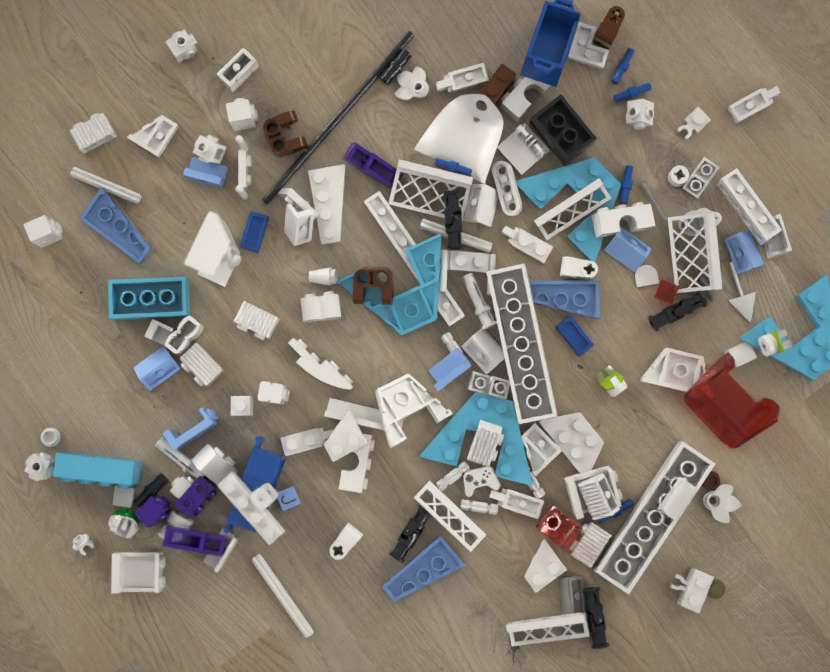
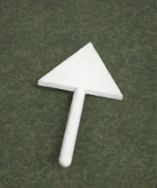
M730 262V268L740 297L728 301L751 323L756 292L743 295L734 264Z

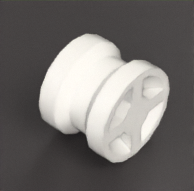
M682 165L675 166L668 173L667 180L671 186L680 187L688 180L689 172Z

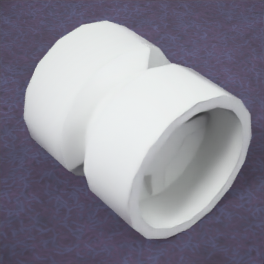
M172 510L166 519L168 524L162 526L158 535L164 539L167 526L191 529L194 521Z

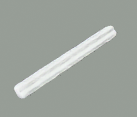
M261 554L251 559L253 564L305 638L310 637L314 630Z

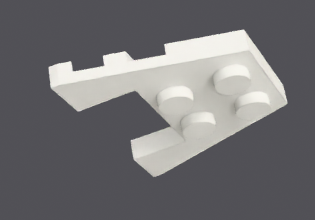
M409 373L375 391L390 449L407 439L397 423L400 420L427 407L437 424L453 415L449 409L446 410L440 404L441 402L437 398L429 395L426 392L427 389Z

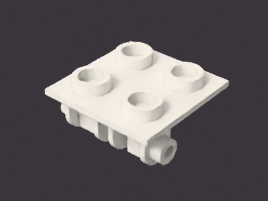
M526 123L520 124L515 132L497 146V149L521 175L550 151Z

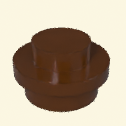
M711 471L703 482L702 487L710 491L717 489L720 485L719 475Z

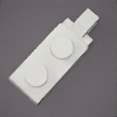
M480 63L449 72L448 75L444 76V80L436 82L437 91L448 90V93H454L489 82L485 65Z
M777 86L769 91L766 88H761L727 108L737 124L769 107L773 103L772 99L781 92Z
M505 226L501 232L502 235L509 238L507 242L512 247L542 264L545 263L553 249V246L521 228L515 227L513 230Z
M322 427L281 437L285 456L323 447L326 439L329 438L334 430L324 432Z
M502 488L501 492L491 490L489 494L490 498L498 500L497 505L502 508L536 519L540 517L544 500Z

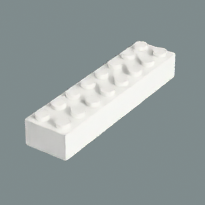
M524 263L488 271L486 273L518 424L557 417L555 399L526 265Z
M678 441L593 570L629 595L715 466V463L685 442ZM684 477L697 490L677 519L673 521L659 511L658 507L677 479Z

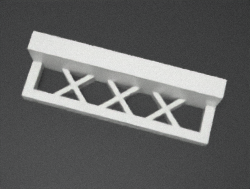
M737 168L720 179L717 187L760 245H763L782 231L781 227Z
M599 178L534 220L546 240H549L612 198ZM601 189L606 196L600 202L592 200L593 192ZM580 201L589 202L588 209L584 212L575 211L577 203ZM564 211L573 212L571 221L567 223L559 221L561 213ZM549 221L555 222V231L548 235L543 225Z
M333 398L329 399L327 411L325 410L324 414L325 417L341 420L346 412L350 410L358 425L385 431L379 409ZM404 419L397 422L401 429Z
M431 481L427 482L414 497L469 552L486 536ZM426 491L433 498V503H425L419 497ZM436 505H440L447 511V517H439L436 514ZM450 519H455L461 525V530H453L450 527ZM469 532L476 539L471 546L465 541L464 533Z
M586 612L512 621L506 624L507 633L510 634L511 646L589 637ZM583 623L584 632L576 633L570 627L573 624ZM563 626L566 630L562 635L557 636L551 629ZM543 628L547 631L543 638H537L532 634L534 629ZM524 631L528 634L524 640L515 641L514 632Z

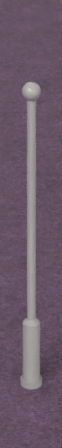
M642 182L640 185L641 189L645 190L650 200L654 204L655 208L657 209L662 219L666 223L667 227L669 228L668 219L666 218L658 203L656 202L651 192L647 188L648 184L646 182ZM678 238L676 241L678 242L681 249L684 250L685 246L681 242L680 238ZM686 250L684 254L692 261V257ZM692 265L696 271V276H698L701 271ZM702 273L698 278L702 286H710V282L705 274ZM714 289L705 290L711 301L720 297Z

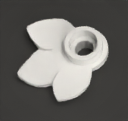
M415 67L412 73L409 71L398 73L397 81L401 87L395 92V96L402 100H410L413 97H425L429 91V86L425 81L426 73L420 67ZM422 86L420 90H416L417 87Z
M729 484L719 485L715 491H709L703 497L704 506L711 510L714 519L722 523H729V512L735 511L742 506L739 500L731 495L733 486ZM711 497L715 498L714 504H711L709 502V499Z

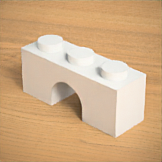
M527 77L523 80L519 78L513 86L515 89L511 93L507 92L502 97L501 109L518 123L531 107V103L525 98L524 92L534 89L543 95L551 85Z
M643 202L634 203L632 207L619 205L612 210H609L608 207L597 209V213L591 216L596 238L613 236L619 233L620 219L628 223L631 233L649 230L656 226L651 204L644 205Z
M363 434L368 443L353 451L359 458V464L354 470H342L339 483L340 490L362 493L363 489H367L368 478H365L366 470H370L372 461L368 457L369 452L374 450L375 444L372 435Z

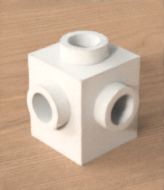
M185 29L175 32L171 36L172 38L165 41L178 62L192 58L195 52L198 51L195 46L197 44L196 39L192 33L188 35Z
M645 99L627 101L626 124L633 126L637 130L645 129L646 126H653L654 103Z
M208 134L207 137L200 135L195 142L193 153L198 155V159L205 163L213 162L220 164L227 146L219 143V138Z
M44 452L36 453L28 457L25 462L26 468L24 471L29 473L28 477L35 481L46 480L53 475L55 461L51 459L52 456Z

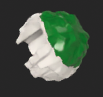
M128 507L119 509L109 518V531L120 537L131 539L139 530V519L135 512L131 511Z

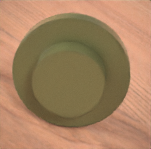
M713 579L707 595L718 599L724 595L725 585L721 580Z

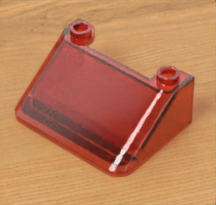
M728 352L719 358L685 393L684 401L727 447L738 448L777 423L780 406L772 399L763 398L756 403L729 374L735 367V359Z

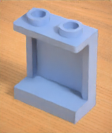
M204 407L200 408L199 411L203 415L204 420L181 436L177 430L168 429L162 433L173 450H181L218 425L216 420L219 418L214 410Z

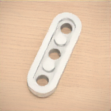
M498 161L493 165L492 174L502 210L508 216H517L522 211V202L512 166L508 162ZM502 168L506 169L504 174L501 173ZM507 186L511 187L509 192L506 191ZM512 204L516 205L514 210L511 209Z

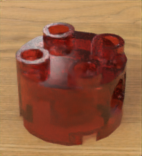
M553 505L535 526L565 551L569 549L582 531L581 527L562 514Z

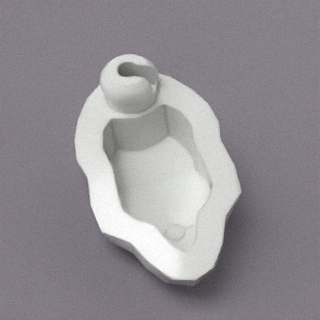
M701 208L696 211L687 212L685 215L715 211H710L707 208ZM715 212L716 226L722 221V216ZM703 217L695 218L690 225L700 231L704 226ZM684 219V220H685L687 223H689V221H690L691 219ZM679 220L678 228L682 231L686 224ZM689 226L683 232V234L689 236L697 234Z

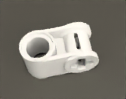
M562 257L560 277L591 280L598 272V266L593 261L574 257ZM587 266H589L590 270L592 271L590 275H588L587 271L584 270L587 268Z
M348 522L330 547L331 557L336 560L343 559L364 534ZM334 546H342L343 554L335 555Z

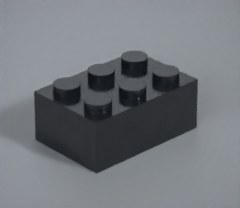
M562 94L533 115L529 122L564 166L592 146L597 139Z

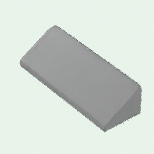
M583 576L560 577L559 587L562 614L586 612L585 593L582 590L584 589ZM583 623L573 624L570 627L576 633L584 632Z

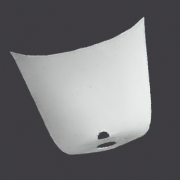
M482 94L461 95L452 100L439 113L414 150L434 159L439 158L448 162H458L459 165L472 169L470 177L485 184L503 131V117L487 96ZM476 102H485L487 109L485 111L479 110L476 107ZM474 117L480 119V121L474 122L473 119Z

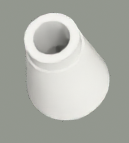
M329 267L309 271V282L328 286L337 284V269Z

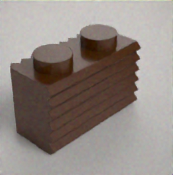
M500 64V67H498V70L491 76L489 82L482 88L480 94L487 96L496 106L515 81L517 74L504 64Z

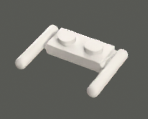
M237 136L235 140L241 150H238V186H236L235 190L241 199L245 201L248 199V194L246 193L248 186L252 185L251 174H248V167L252 166L251 156H248V146L243 137Z
M441 250L439 291H446L447 270L486 273L495 270L496 254ZM487 277V295L491 296V291Z

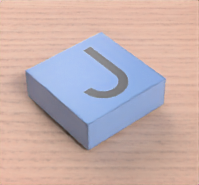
M294 486L278 492L277 499L282 511L301 504Z

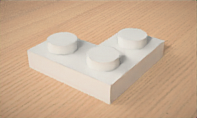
M579 22L567 59L603 70L609 50L591 45L597 27Z

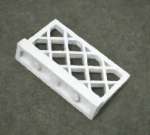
M399 159L388 204L445 218V215L441 213L444 209L434 212L429 205L439 199L443 207L446 208L440 198L444 194L439 195L434 188V185L443 182L448 187V191H452L458 186L466 188L464 197L459 199V201L463 200L462 206L459 203L463 220L473 177ZM400 172L407 173L412 181L402 186L398 180ZM421 177L426 178L430 186L422 191L415 182ZM397 183H398L401 188H399V189L396 190ZM414 183L419 192L409 198L404 188ZM448 184L456 185V186H454L453 188H450V186H449ZM432 187L437 197L427 202L422 192ZM402 190L407 200L402 203L394 202L395 193ZM419 194L426 203L420 208L415 207L411 202V199ZM409 201L410 204H411V206H410V205H406V204H404V203H406V202ZM425 206H428L429 210L422 209V208H424Z
M715 212L668 217L675 293L722 289ZM703 217L704 226L700 231L690 225L695 218ZM684 219H691V220L689 221V223H687ZM681 220L686 226L678 233L673 229L672 221ZM688 226L697 233L691 242L681 235ZM703 229L705 230V236L701 234ZM698 235L706 240V245L702 250L692 244ZM679 237L688 243L682 252L677 250L674 244ZM689 246H692L699 252L692 261L683 254ZM705 248L707 250V255L703 253ZM700 254L708 260V264L704 269H701L694 263ZM681 256L690 262L684 271L679 269L676 263ZM691 265H694L701 271L694 280L685 273ZM707 267L709 269V274L705 272ZM702 273L709 277L710 286H701L696 282ZM683 275L692 281L688 288L679 289L678 281Z

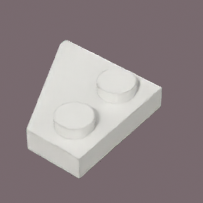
M161 115L152 123L143 126L137 133L128 135L127 138L159 158L178 130L179 125Z
M282 188L277 193L288 204L291 203L299 212L311 208L314 212V219L319 215L292 188Z
M350 410L346 412L324 444L333 462L368 443Z
M536 423L521 436L535 477L562 452V449Z
M545 539L541 541L529 568L524 574V578L535 593L567 570Z

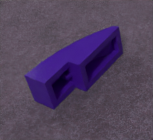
M352 143L342 159L392 189L397 169L359 144ZM400 172V174H399V179H398L399 181L401 180L402 176L404 175L402 172Z
M167 526L163 546L223 556L227 535Z

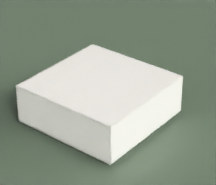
M115 486L112 505L132 508L136 488L126 489Z

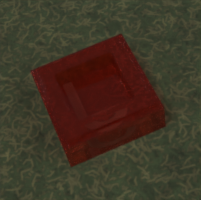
M661 279L654 297L673 304L680 286Z

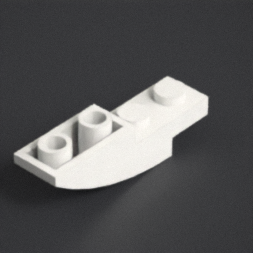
M292 338L288 342L301 356L296 363L312 376L337 388L352 390L354 388L351 385L353 381L346 374L342 376L338 372L340 368L333 361L329 363L325 360L320 365L321 359L314 352L310 355L305 350L308 346L301 339L297 341L295 338Z

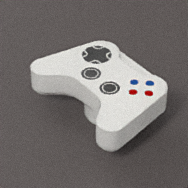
M491 466L469 470L463 476L465 495L467 497H471L478 487L489 486L493 490H498L501 486Z

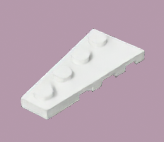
M345 164L308 171L314 207L319 213L316 218L321 245L341 242Z

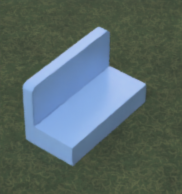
M192 157L189 168H185L183 175L186 179L223 189L228 167L213 162L205 163L196 157Z
M623 227L620 228V232L615 234L605 248V252L633 272H636L652 250V248Z
M750 230L739 232L724 239L737 274L764 265Z
M162 346L134 367L139 380L149 391L181 369L180 365L170 355L166 346Z
M459 348L455 349L429 369V373L437 382L434 384V387L437 391L443 389L472 365Z

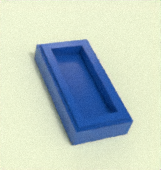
M250 211L240 248L259 253L269 216Z
M571 315L555 327L578 357L594 346L593 342Z

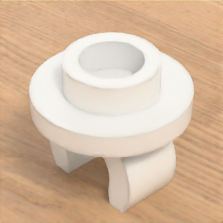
M80 534L73 540L72 548L75 551L79 550L82 555H86V550L83 547L88 545L93 549L94 544L87 534Z

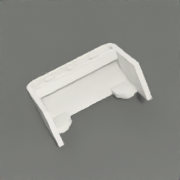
M212 211L207 214L184 264L198 270L197 275L225 287L234 267H238L242 256H240V251L228 225L218 214Z

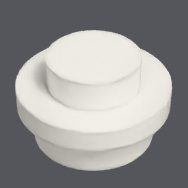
M47 428L41 434V441L47 447H54L60 442V432L55 428Z

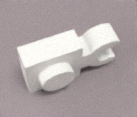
M697 107L684 119L687 125L680 126L676 133L678 134L682 130L686 131L687 135L683 138L685 141L689 139L692 131L697 134L711 119Z

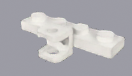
M233 471L217 485L269 545L285 532L284 528L266 509L278 497V492L270 483L262 485L252 493Z

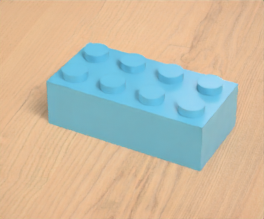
M187 277L108 280L109 319L111 320L168 319L191 316L190 280Z
M56 453L53 477H59V481L63 482L79 479L78 483L95 484L97 481L99 486H115V484H118V488L129 489L134 488V485L140 484L143 461L75 453Z

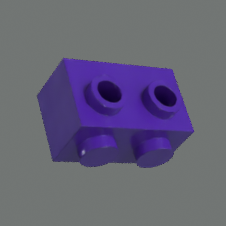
M157 495L150 497L136 511L135 515L149 528L165 522L173 508L170 506L171 502L162 495L160 497Z

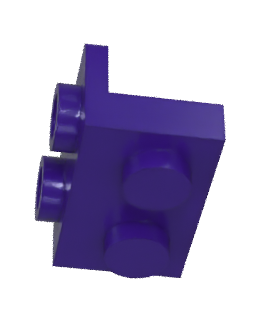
M199 476L178 499L175 506L188 518L193 515L197 516L204 509L202 505L205 501L208 500L210 502L217 494L215 490L218 486L213 482L209 483L203 476Z

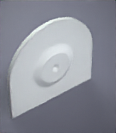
M642 265L636 270L635 280L637 287L659 284L658 274L654 267Z

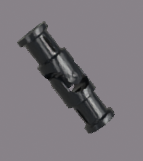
M445 191L443 194L446 201L444 215L445 232L448 234L447 250L463 249L461 242V233L463 232L461 207H459L460 191Z
M698 291L695 296L688 299L684 298L679 303H674L662 309V312L654 316H648L649 323L654 331H658L660 327L682 319L685 314L690 315L694 310L706 307L707 301L702 292Z
M420 504L418 511L413 518H410L407 526L397 539L398 543L394 550L389 553L390 556L401 563H404L406 554L409 549L414 547L420 534L425 529V523L430 517V514Z
M600 587L584 588L582 590L585 593L587 603L585 609L588 613V628L593 641L591 648H606L609 646V643L606 642L603 604L600 603L599 597Z

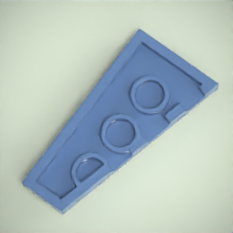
M100 188L79 219L136 262L142 264L152 250V247L104 188Z
M529 281L534 304L600 319L599 281Z
M440 535L382 585V588L395 602L439 578L466 566V564Z

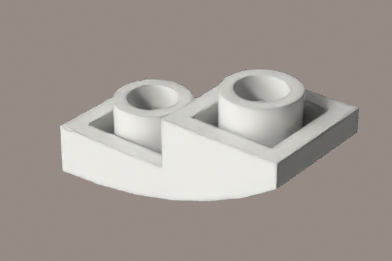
M703 157L682 188L698 199L720 167L706 157Z
M471 371L466 390L506 399L510 381Z

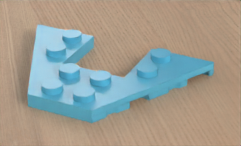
M595 157L516 181L517 188L539 210L566 185L576 194L599 178L612 199L597 209L608 207L609 210H612L621 186ZM601 189L593 192V201L600 202L606 198ZM597 209L566 237L589 261L593 262L596 261L603 237H595L591 218L593 214L597 213Z
M441 234L405 249L421 285L395 296L393 305H382L381 287H365L364 305L380 316L383 321L391 325L401 335L437 320ZM360 272L361 280H368V275L365 272ZM355 273L337 280V283L342 285L352 295Z
M823 275L795 296L817 328L792 347L785 349L784 352L768 356L778 363L781 362L790 367L792 371L802 374L803 377L810 381L815 380L830 368V284L828 275ZM770 316L741 336L739 340L748 343L761 352L758 338L770 332H779L780 329ZM785 337L780 338L782 343L787 341Z
M475 392L419 456L457 467L466 429L476 432L480 420L501 426V434H504L495 471L496 477L532 486L514 403L499 397Z

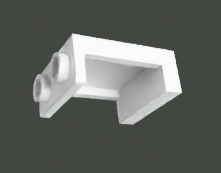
M604 466L564 478L572 512L576 519L584 518L583 514L588 512L586 502H584V498L580 495L578 484L587 478L603 473L618 506L621 507L620 500H623L620 488L617 489L616 486L618 476L615 470L612 471L609 466Z
M163 552L112 553L111 593H160L162 588H165L166 583L165 576H163L166 558L163 556Z

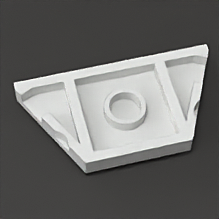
M664 348L640 379L641 382L708 398L713 396L708 385L709 378L705 370L704 357L671 348Z
M580 412L544 419L538 422L550 438L562 449V453L579 474L592 470L604 441Z

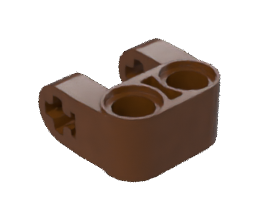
M613 6L609 9L594 35L593 43L607 50L610 49L625 17V12L621 7Z
M293 110L270 118L263 125L269 146L277 157L294 154L308 147L305 137H298L286 142L282 128L298 122L296 112ZM277 126L278 128L276 132L270 133L268 132L269 127ZM283 143L284 147L281 150H275V145Z
M362 267L355 272L353 277L354 304L365 303V287H381L382 305H393V273L389 268ZM360 272H365L368 275L367 281L361 280ZM382 272L387 275L386 282L379 279V273Z

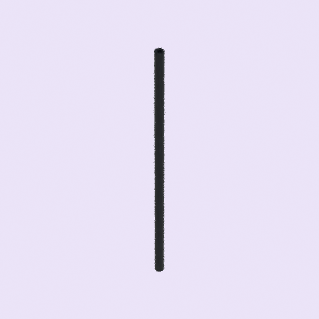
M411 31L402 38L264 196L262 200L266 204H269L385 71L389 63L412 40L415 35Z

